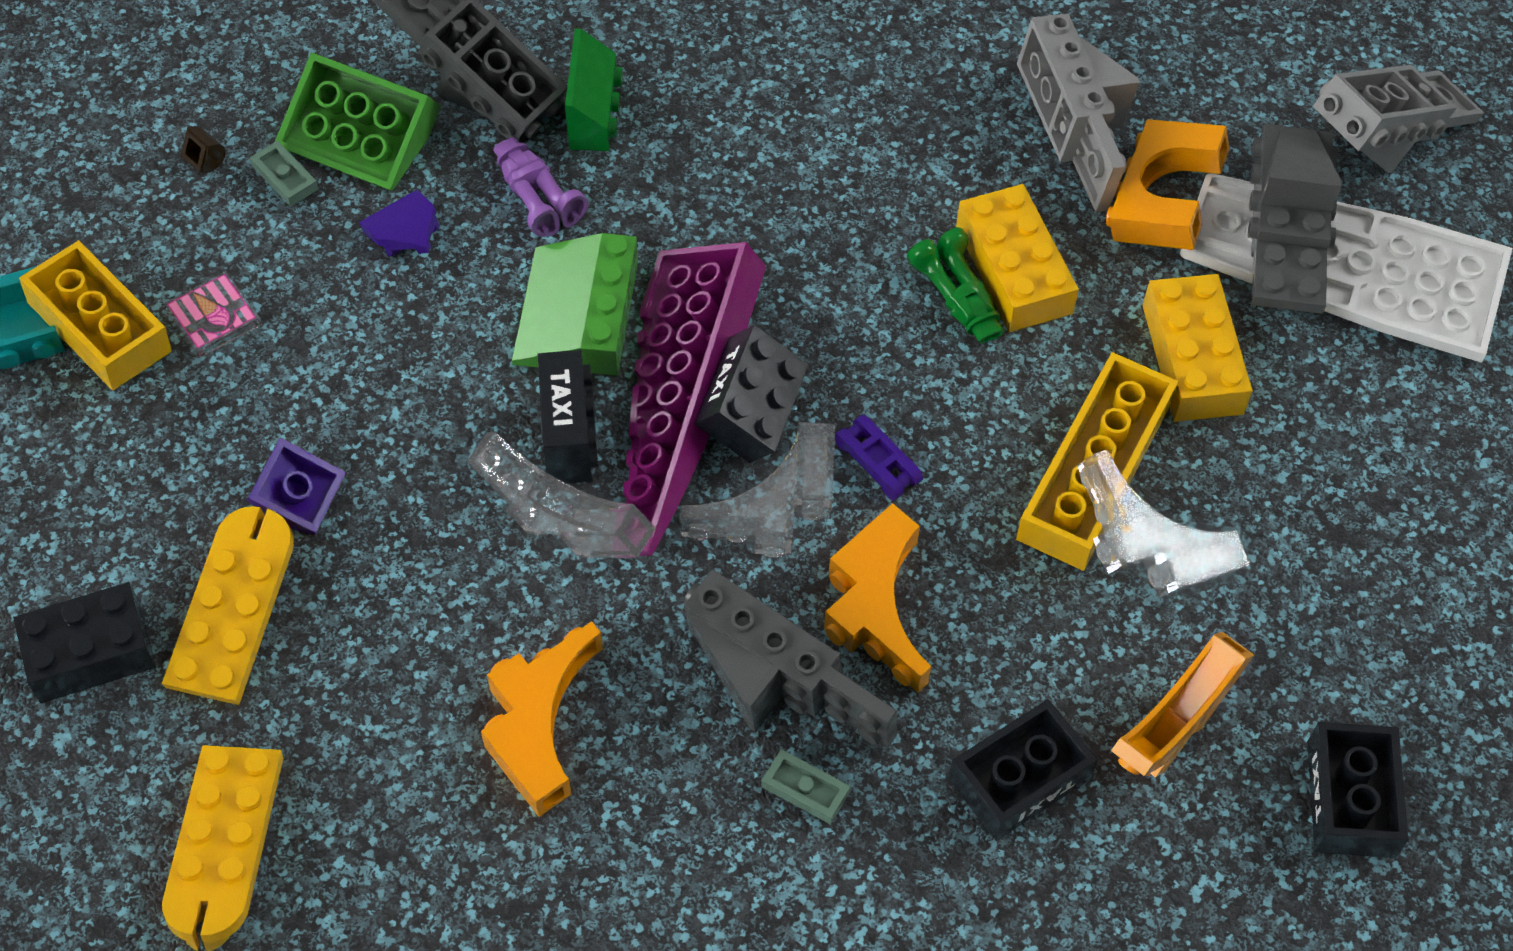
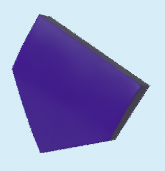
M418 190L409 193L359 222L363 233L378 246H384L388 257L394 256L404 249L417 250L418 254L429 253L431 235L439 230L440 227L434 205Z

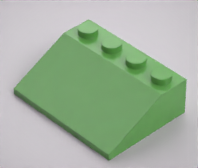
M311 52L275 142L278 140L291 153L393 191L429 138L441 105L425 94Z
M600 233L535 248L512 365L538 367L537 353L582 350L583 364H590L591 373L618 376L638 266L636 236Z

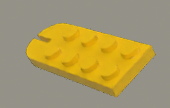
M244 507L230 513L219 525L162 681V685L165 688L235 705L240 704L294 546V538L290 527L285 519L275 511L267 509L266 514H264L260 507ZM259 532L257 539H253L254 536Z
M202 745L162 900V912L169 929L177 937L185 940L196 951H198L200 945L196 927L201 921L204 920L200 934L206 951H213L222 946L229 939V936L242 926L248 915L284 759L281 750Z

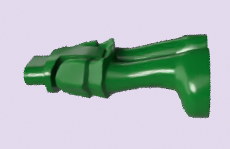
M956 227L945 232L940 237L937 246L930 239L916 243L907 253L908 262L914 269L925 274L936 286L946 301V309L951 311V315L966 327V332L969 335H975L980 344H985L1002 336L1004 330L999 324L1000 315L995 311L992 295L987 292L986 285L979 281L965 261L964 252L969 244V239L964 229ZM940 259L946 264L961 286L956 288L945 272Z

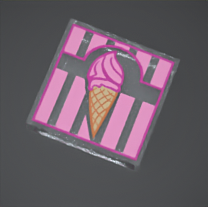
M226 271L163 303L166 312L199 358L262 325L259 316Z

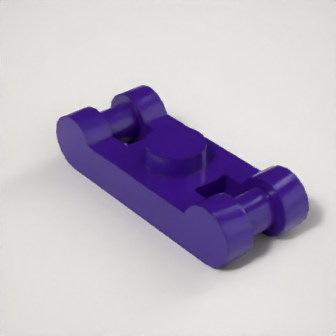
M862 414L854 419L853 425L848 429L842 428L834 433L833 437L837 446L842 451L848 452L882 487L883 492L890 500L895 501L904 494L906 487L909 485L914 487L923 480L920 469L866 415ZM860 437L867 438L862 443L857 440ZM895 467L901 473L897 477H894L889 472Z

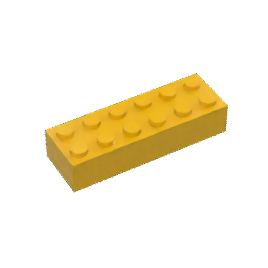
M1111 352L1020 520L1016 540L1084 571L1169 410L1179 381Z

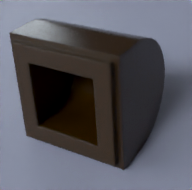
M187 127L181 157L201 174L214 171L225 158L224 146L202 127Z

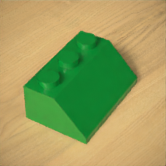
M574 29L565 102L569 150L609 151L611 138L617 137V118H613V112H619L620 92H616V87H622L623 67H617L616 53L582 29Z

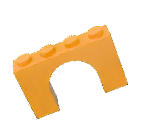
M1147 119L1142 133L1139 132L1137 134L1133 157H1129L1127 160L1126 175L1117 187L1115 203L1107 211L1106 225L1111 228L1113 241L1194 250L1203 225L1199 201L1159 197L1151 194L1147 189L1155 180L1172 172L1192 171L1221 174L1230 151L1226 126Z

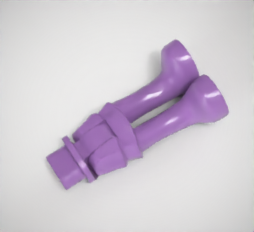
M511 137L494 147L493 151L498 156L497 164L502 169L505 182L510 185L511 190L516 196L521 197L529 210L527 223L535 235L540 237L555 235L560 228L559 219L568 228L576 224L583 217L589 204L585 195L576 189L564 193L551 175L550 167L544 164V160L531 152L526 143H520L517 138ZM540 188L553 208L550 205L544 204L535 190Z

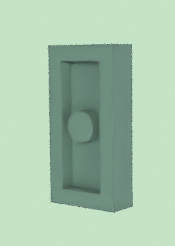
M278 140L250 157L252 167L290 207L319 190L317 181Z
M782 749L761 780L762 788L830 825L848 797L851 788L850 785Z

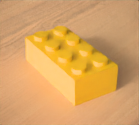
M1024 184L960 201L956 227L963 228L968 235L969 244L967 250L989 294L992 295L993 302L1008 332L1073 314L1079 289Z
M79 240L19 277L27 303L49 326L55 325L59 336L112 391L172 352L166 327Z
M1219 274L1150 280L1143 301V309L1161 374L1179 381L1170 406L1173 421L1244 415L1253 390Z

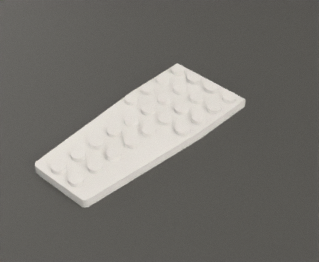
M1207 174L1197 199L1200 205L1203 225L1194 250L1180 249L1181 257L1252 284L1254 257H1251L1252 238H1248V226L1250 218L1253 217V211H1249V200L1251 192L1254 190V184H1250L1249 181L1219 174ZM1337 201L1336 215L1334 220L1331 221V227L1336 228V240L1334 247L1327 249V287L1324 311L1382 333L1482 363L1487 353L1513 248L1412 218Z

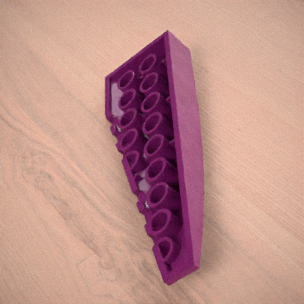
M747 242L659 251L640 307L639 318L643 321V327L641 331H638L637 344L641 348L640 359L635 360L634 370L638 375V381L632 391L628 434L632 439V446L626 455V464L629 466L628 481L624 482L623 495L627 500L626 508L621 511L617 551L621 556L653 555L688 487L710 435L696 426L694 422L729 337L748 328L766 270V265Z

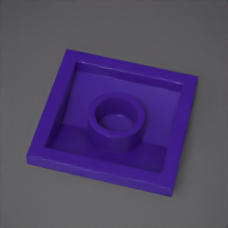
M280 437L247 501L254 507H260L264 514H266L267 509L275 511L285 519L291 529L315 535L346 472Z

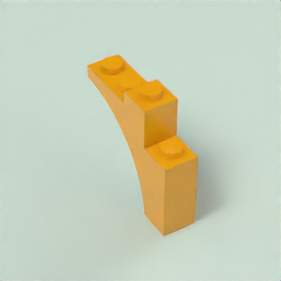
M892 503L830 558L828 577L832 585L838 591L845 594L825 611L824 629L827 637L835 645H843L851 653L863 644L867 654L876 661L881 660L885 663L899 683L904 686L909 685L919 693L929 683L932 666L918 653L904 632L895 605L894 583L905 558L918 543L920 526Z
M592 621L583 628L576 627L564 637V640L553 648H546L538 652L529 664L518 653L511 659L506 658L499 661L493 666L491 672L487 674L490 691L507 714H499L493 717L486 724L485 728L481 730L484 747L538 817L572 795L569 778L564 773L554 749V727L560 702L572 679L592 657L603 650L601 632Z
M1223 631L1214 634L1165 697L1138 725L1117 741L1111 751L1120 757L1118 759L1119 764L1135 775L1141 773L1143 776H1150L1152 774L1154 777H1157L1164 773L1191 735L1203 728L1254 657V654Z

